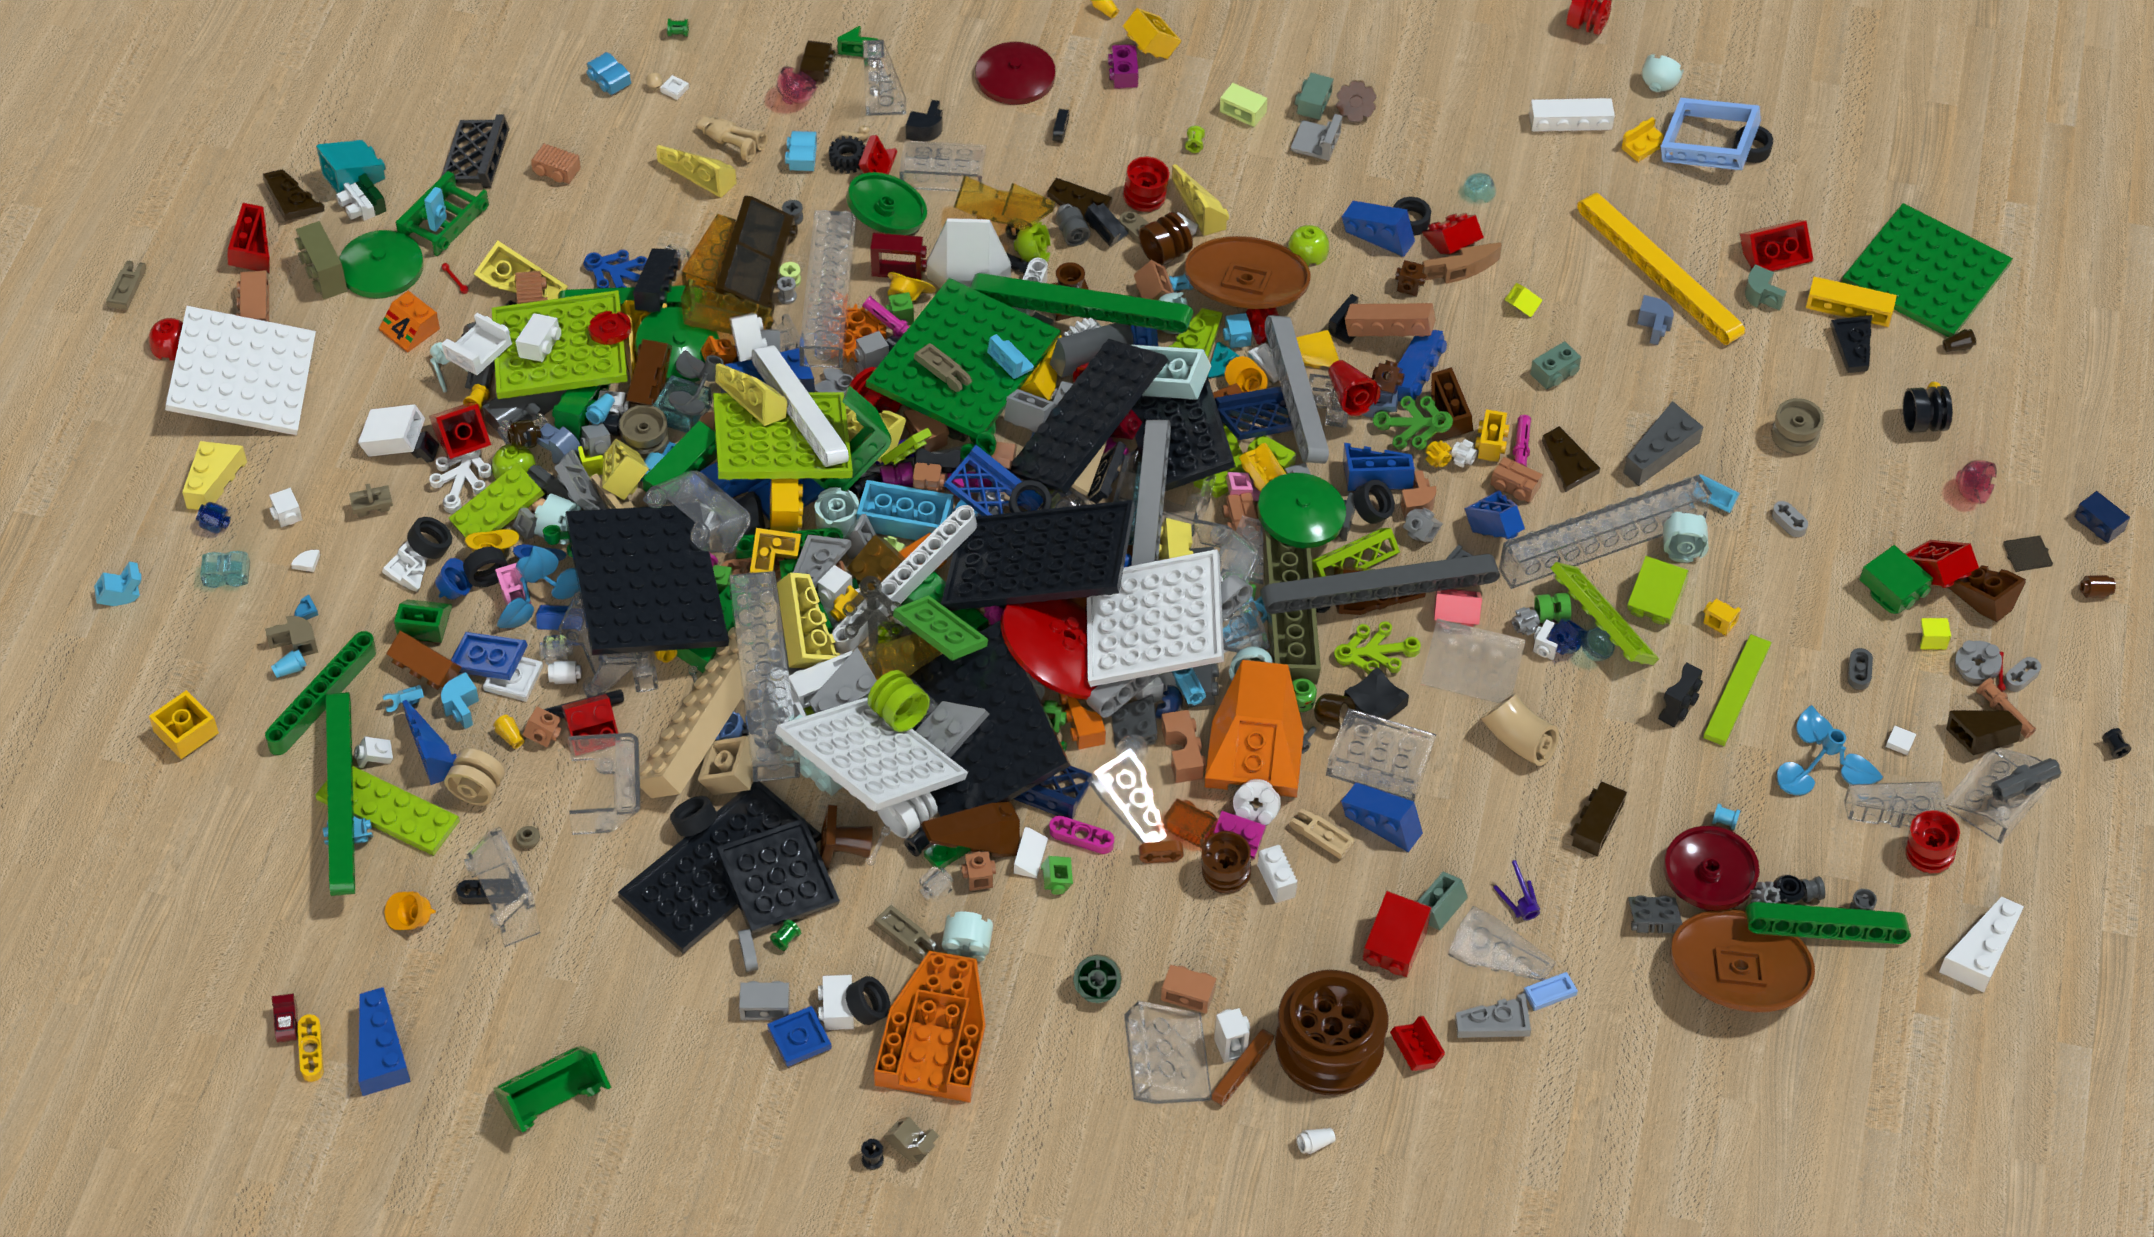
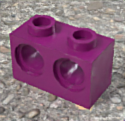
M1112 45V54H1108V66H1112V68H1109V79L1113 80L1114 88H1138L1139 73L1136 45Z

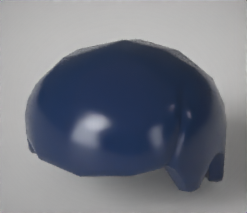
M1167 685V691L1163 692L1165 696L1162 697L1164 702L1159 703L1157 706L1156 718L1161 719L1164 713L1181 711L1183 698L1177 687Z

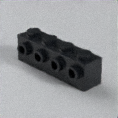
M651 249L633 291L635 310L660 312L663 303L666 304L667 294L671 292L672 282L676 280V272L681 268V259L677 258V250Z

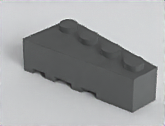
M1672 401L1629 453L1623 473L1640 486L1698 445L1703 426Z

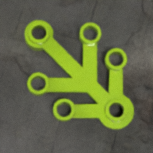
M1384 621L1379 624L1378 632L1365 647L1357 648L1361 641L1367 639L1370 635L1369 626L1361 624L1357 627L1356 635L1348 644H1341L1336 647L1334 657L1339 664L1347 666L1353 663L1365 670L1368 675L1374 670L1369 667L1379 668V664L1388 668L1391 673H1398L1401 670V660L1398 658L1390 659L1383 654L1403 652L1407 657H1416L1420 653L1421 643L1415 637H1408L1404 642L1379 645L1392 632V625ZM1367 656L1373 660L1367 662L1361 657Z

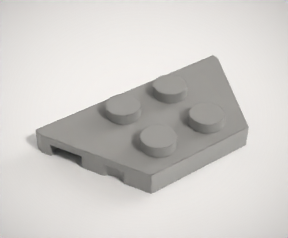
M571 450L554 467L558 473L559 481L568 490L569 498L585 510L608 509L574 450Z
M942 701L918 727L916 732L951 758L964 741L989 716V713L983 708Z

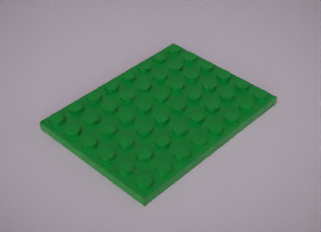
M948 278L867 379L866 387L976 439L979 432L988 431L1006 407L1007 397L1022 387L1060 337L1061 330ZM997 334L1003 341L1009 340L1034 365L1033 370L1013 379L987 353L990 337ZM931 343L959 364L970 375L972 382L967 386L961 383L962 390L955 392L949 388L947 382L945 383L914 359V354Z

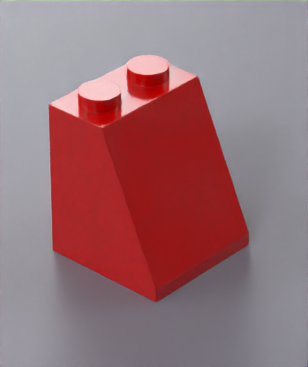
M469 402L429 416L435 436L449 459L491 446L477 403Z
M1386 891L1364 947L1362 961L1367 962L1371 966L1389 970L1392 974L1407 977L1427 934L1432 907Z

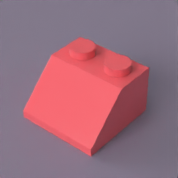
M1456 589L1435 591L1434 620L1438 621L1440 625H1451L1452 622L1461 623L1460 626L1473 628L1474 624L1479 625L1482 604L1481 593Z

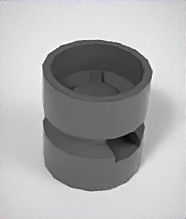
M1068 207L1058 213L1056 223L1067 245L1079 246L1089 239L1091 232L1079 208Z

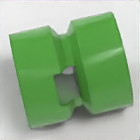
M1567 592L1555 593L1553 597L1549 594L1535 596L1534 610L1539 616L1540 624H1544L1546 619L1551 622L1553 619L1556 622H1568L1571 620V601Z

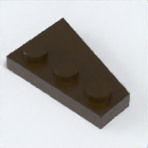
M283 169L263 173V181L284 220L324 212L325 205L320 201H315L312 198V194L300 188L299 183Z
M1055 178L1047 191L1048 198L1060 206L1070 204L1072 207L1079 208L1083 217L1087 208L1093 203L1097 206L1103 203L1107 208L1112 203L1111 196L1059 178Z
M1560 426L1542 436V443L1550 460L1553 461L1556 467V473L1563 482L1565 492L1599 474L1600 467Z

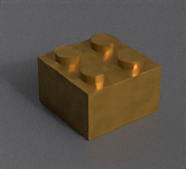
M874 535L849 564L847 569L872 592L906 558L887 540Z

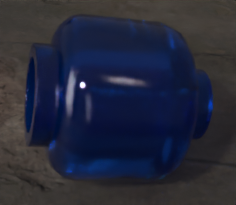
M207 502L205 505L202 504L200 506L196 521H199L198 525L200 528L218 534L222 529L228 528L231 517L228 516V509L213 502Z

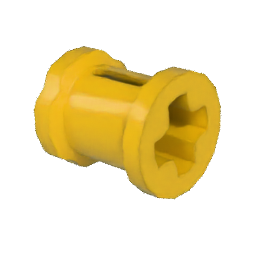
M475 384L472 387L471 394L464 398L463 404L469 402L477 403L479 410H481L482 403L490 397V392L485 386Z

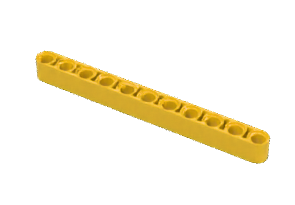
M1595 192L1577 203L1579 213L1722 344L1728 345L1745 334V328L1740 320L1600 194Z

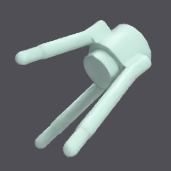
M438 342L430 349V354L433 356L430 362L434 365L443 392L446 393L447 388L438 364H447L449 360L445 357L441 345L442 342Z

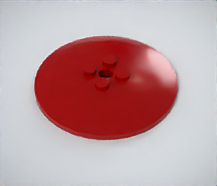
M1068 599L1010 604L1005 607L1001 616V632L1008 650L1018 664L1034 679L1053 691L1077 699H1088L1091 691L1097 686L1090 687L1088 683L1086 610Z

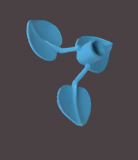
M533 546L530 557H523L516 564L517 570L522 575L520 581L523 584L525 600L523 598H516L511 601L502 612L497 622V627L516 628L524 625L532 617L534 607L529 603L530 595L527 581L534 583L540 578L545 579L554 586L551 594L556 599L563 600L576 595L579 592L575 568L563 571L558 576L557 582L551 580L546 575L552 574L557 569L558 558L554 553L545 548Z
M1813 705L1809 706L1799 717L1796 731L1804 742L1822 744V751L1805 771L1802 766L1794 762L1782 764L1777 771V782L1780 788L1791 795L1797 796L1808 794L1813 789L1815 781L1808 774L1825 753L1834 755L1840 752V764L1843 765L1841 775L1852 786L1867 787L1881 781L1883 778L1881 773L1862 756L1848 754L1844 759L1846 747L1843 745L1846 741V735L1839 729H1833L1828 720L1820 715Z

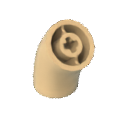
M1516 693L1501 701L1480 718L1486 727L1506 747L1537 766L1546 764L1556 750L1559 740L1558 728L1536 715L1521 701Z

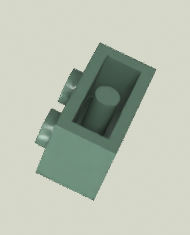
M1310 73L1308 79L1303 81L1302 93H1298L1295 100V105H1298L1297 114L1320 120L1332 95L1334 79Z
M1564 341L1532 360L1530 375L1548 390L1553 386L1559 385L1569 376H1574L1578 373L1581 356Z
M1443 871L1417 902L1432 907L1429 926L1441 930L1466 901L1468 896L1462 879Z

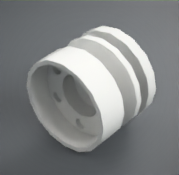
M929 792L877 810V813L889 830L895 835L907 839L920 827L923 821L929 820V818H932L937 813V805Z

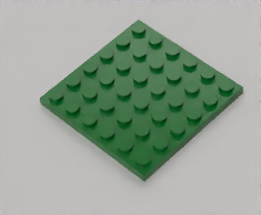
M1902 203L1842 278V283L1897 295L1894 310L1946 337H1950L1958 333L2011 265L2013 258Z

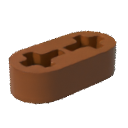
M1177 840L1146 842L1138 848L1140 861L1144 863L1174 862L1182 859L1184 856L1183 845Z

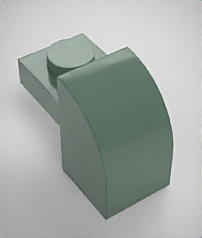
M1754 265L1749 273L1745 297L1756 308H1758L1760 303H1763L1780 311L1784 305L1787 291L1771 285L1774 272L1758 265Z

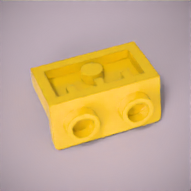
M1653 117L1642 121L1637 127L1628 130L1623 135L1621 149L1638 163L1661 149L1665 137L1654 127L1656 119Z

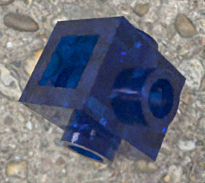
M1561 619L1559 624L1554 625L1551 629L1549 641L1558 645L1557 653L1561 655L1573 654L1581 648L1583 644L1582 639L1587 631L1570 619Z

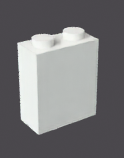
M415 404L371 409L358 443L368 457L413 452L425 417Z

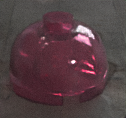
M784 66L777 78V90L782 96V100L791 105L793 103H805L810 100L818 88L816 86L817 83L804 72L799 71L797 74L792 72L794 68Z
M1973 460L1967 463L1956 475V482H1958V489L1961 495L1971 502L1978 504L1986 503L1995 486L1991 484L1992 477L1996 478L1997 476L1996 465L1984 460Z

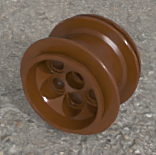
M1341 970L1315 971L1296 980L1286 990L1279 1004V1024L1275 1035V1048L1279 1063L1286 1075L1294 1083L1316 1094L1341 1095L1355 1091L1365 1085L1373 1077L1382 1061L1384 1039L1389 1024L1388 1010L1380 993L1365 979ZM1304 1025H1309L1311 1028H1306Z

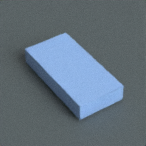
M1567 972L1524 987L1523 990L1534 1011L1574 997L1578 992Z

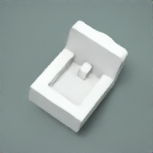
M1546 619L1543 626H1538L1534 634L1533 652L1541 657L1554 660L1558 645L1550 641L1555 623Z
M364 737L354 751L358 768H364L368 761L390 764L393 760L390 740Z

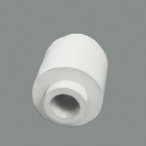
M576 661L554 662V664H548L549 682H554L555 684H577V679L582 678L581 665H577Z

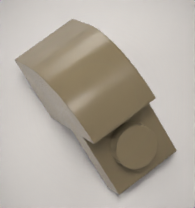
M286 616L287 624L275 625L265 629L270 649L292 644L294 651L299 649L302 656L318 653L312 626L302 617Z
M910 1117L899 1119L884 1135L885 1139L897 1152L915 1163H920L934 1148L935 1144L933 1142L939 1137L933 1129L922 1131Z

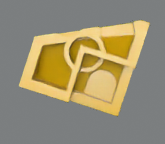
M1328 330L1296 337L1304 366L1320 369L1321 366L1330 367L1339 360Z

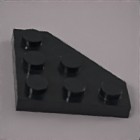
M1120 441L1101 457L1091 488L1087 494L1089 496L1088 499L1095 504H1098L1103 498L1107 499L1112 492L1111 484L1119 474V471H1117L1118 466L1125 459L1123 453L1126 445Z

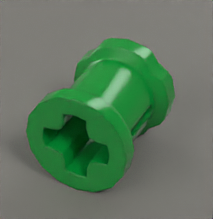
M668 18V36L678 34L688 37L689 20L672 21V19Z
M787 919L783 922V926L777 933L770 935V940L778 949L785 951L788 948V944L802 933L796 923Z

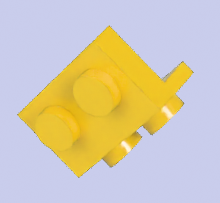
M1262 443L1256 449L1245 452L1238 457L1242 462L1243 469L1250 474L1254 480V486L1259 491L1272 479L1286 474L1266 443Z

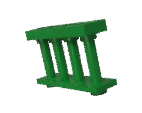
M447 171L396 221L397 232L407 236L414 232L431 241L434 255L438 257L488 208L487 191L483 189L475 197L456 187L454 174ZM435 187L442 189L446 210L456 215L451 222L445 220L440 227L444 229L438 235L419 226L424 220H428L424 200ZM454 194L469 202V204L464 209H461L445 199L449 195Z

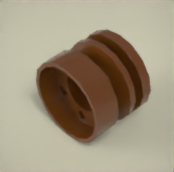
M1174 212L1167 213L1164 217L1158 218L1157 221L1151 222L1139 230L1138 237L1143 252L1149 260H1153L1162 266L1173 261L1175 257L1188 253L1193 248L1192 235L1188 226Z
M1221 831L1206 839L1201 852L1202 876L1205 884L1211 890L1218 893L1231 894L1240 891L1251 878V849L1248 842L1241 835L1231 831Z

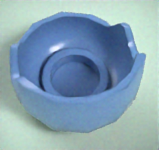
M733 712L715 739L716 741L742 737V730L745 729L743 727L744 721L739 713Z

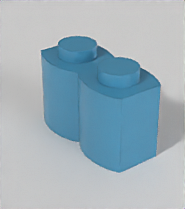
M608 52L587 63L588 70L586 72L588 77L592 81L595 80L603 92L606 91L608 94L613 95L631 84L628 70Z

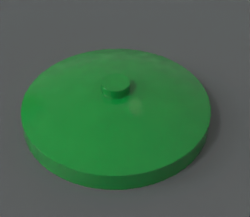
M877 172L864 173L855 177L848 187L846 201L851 212L862 223L876 231L885 234L909 235L918 231L927 217V206L919 192L907 182L892 175Z
M391 230L372 231L356 237L345 246L339 257L347 288L355 294L367 298H388L407 291L419 280L424 267L423 255L419 245L411 237Z
M682 307L661 308L660 312L650 313L640 323L635 337V351L637 355L638 346L642 344L643 339L670 344L672 352L666 382L672 384H691L702 380V378H687L679 374L676 370L678 357L686 349L692 356L705 363V359L700 351L709 336H713L714 339H719V336L713 325L699 313Z
M1288 473L1272 479L1264 486L1259 496L1257 514L1263 528L1276 540L1293 547L1314 548L1325 545L1338 536L1345 522L1346 506L1337 489L1324 479L1306 473Z

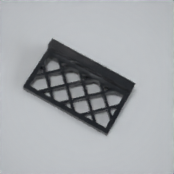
M496 114L495 120H460L442 176L447 171L452 173L457 170L459 173L454 175L456 183H481L483 188H491L510 129L505 115ZM464 127H473L467 133L463 132ZM486 127H492V129L485 133L482 131ZM476 133L481 135L473 141L470 139ZM465 140L469 142L465 146L459 147V144ZM486 140L487 144L480 148L477 146L479 143ZM473 147L476 149V151L469 155L465 153ZM462 155L464 157L458 162H454V159ZM477 156H483L482 159H480L479 161H473V159ZM468 162L471 164V166L464 170L460 168ZM472 171H478L477 176H468Z

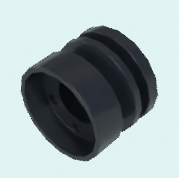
M1946 386L1929 387L1927 391L1923 387L1907 388L1903 397V418L1908 432H1926L1928 428L1931 431H1938V429L1939 431H1948L1953 415L1949 389Z

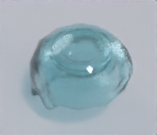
M1475 173L1468 176L1463 185L1465 195L1474 202L1482 199L1487 203L1496 194L1493 179L1485 173Z
M1599 627L1589 629L1584 634L1581 642L1582 651L1587 658L1593 661H1604L1613 655L1615 645L1609 640L1610 635Z

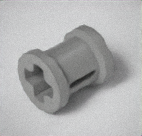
M789 276L781 277L777 281V286L780 290L778 300L783 304H791L797 299V293L794 291L796 287L795 279Z

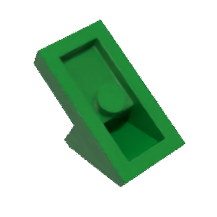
M861 26L846 32L837 39L838 54L878 57V38L861 37Z
M934 844L924 851V857L939 872L970 852V848L963 846L952 848Z

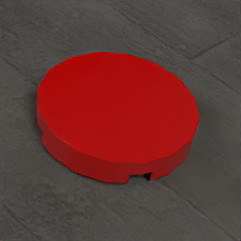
M612 311L599 313L591 319L588 326L591 339L603 345L622 342L628 338L632 329L629 317L619 311L617 313H612Z

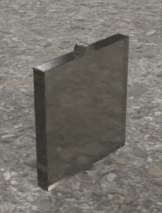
M2040 535L2003 542L2008 554L2007 559L2011 561L2015 572L2053 565L2048 554L2049 549L2045 547Z

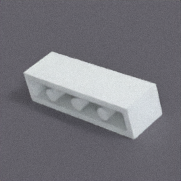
M1612 98L1531 100L1529 111L1532 131L1612 130L1615 117Z

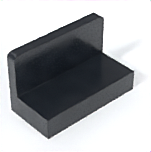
M1093 203L1087 208L1084 218L1110 247L1128 235L1129 232L1105 204L1102 203L1097 206Z
M1353 294L1346 299L1329 319L1328 326L1331 336L1347 344H1350L1356 337L1348 336L1345 322L1350 304H1358L1359 297Z

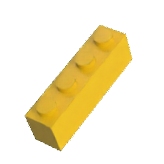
M1813 276L1806 308L1846 318L1872 315V324L1889 327L1897 295Z

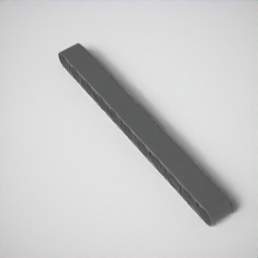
M1483 554L1273 583L1264 586L1260 594L1266 612L1277 614L1490 584L1500 578V572L1494 556Z

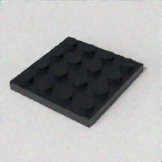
M805 818L716 848V853L751 934L783 924L787 919L794 920L839 905V897Z

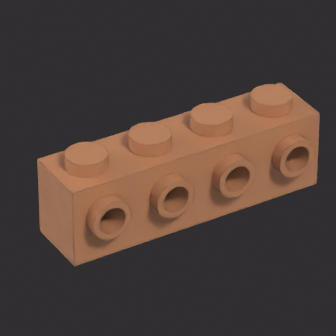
M1433 303L1350 304L1345 318L1348 336L1357 337L1431 336L1436 321Z

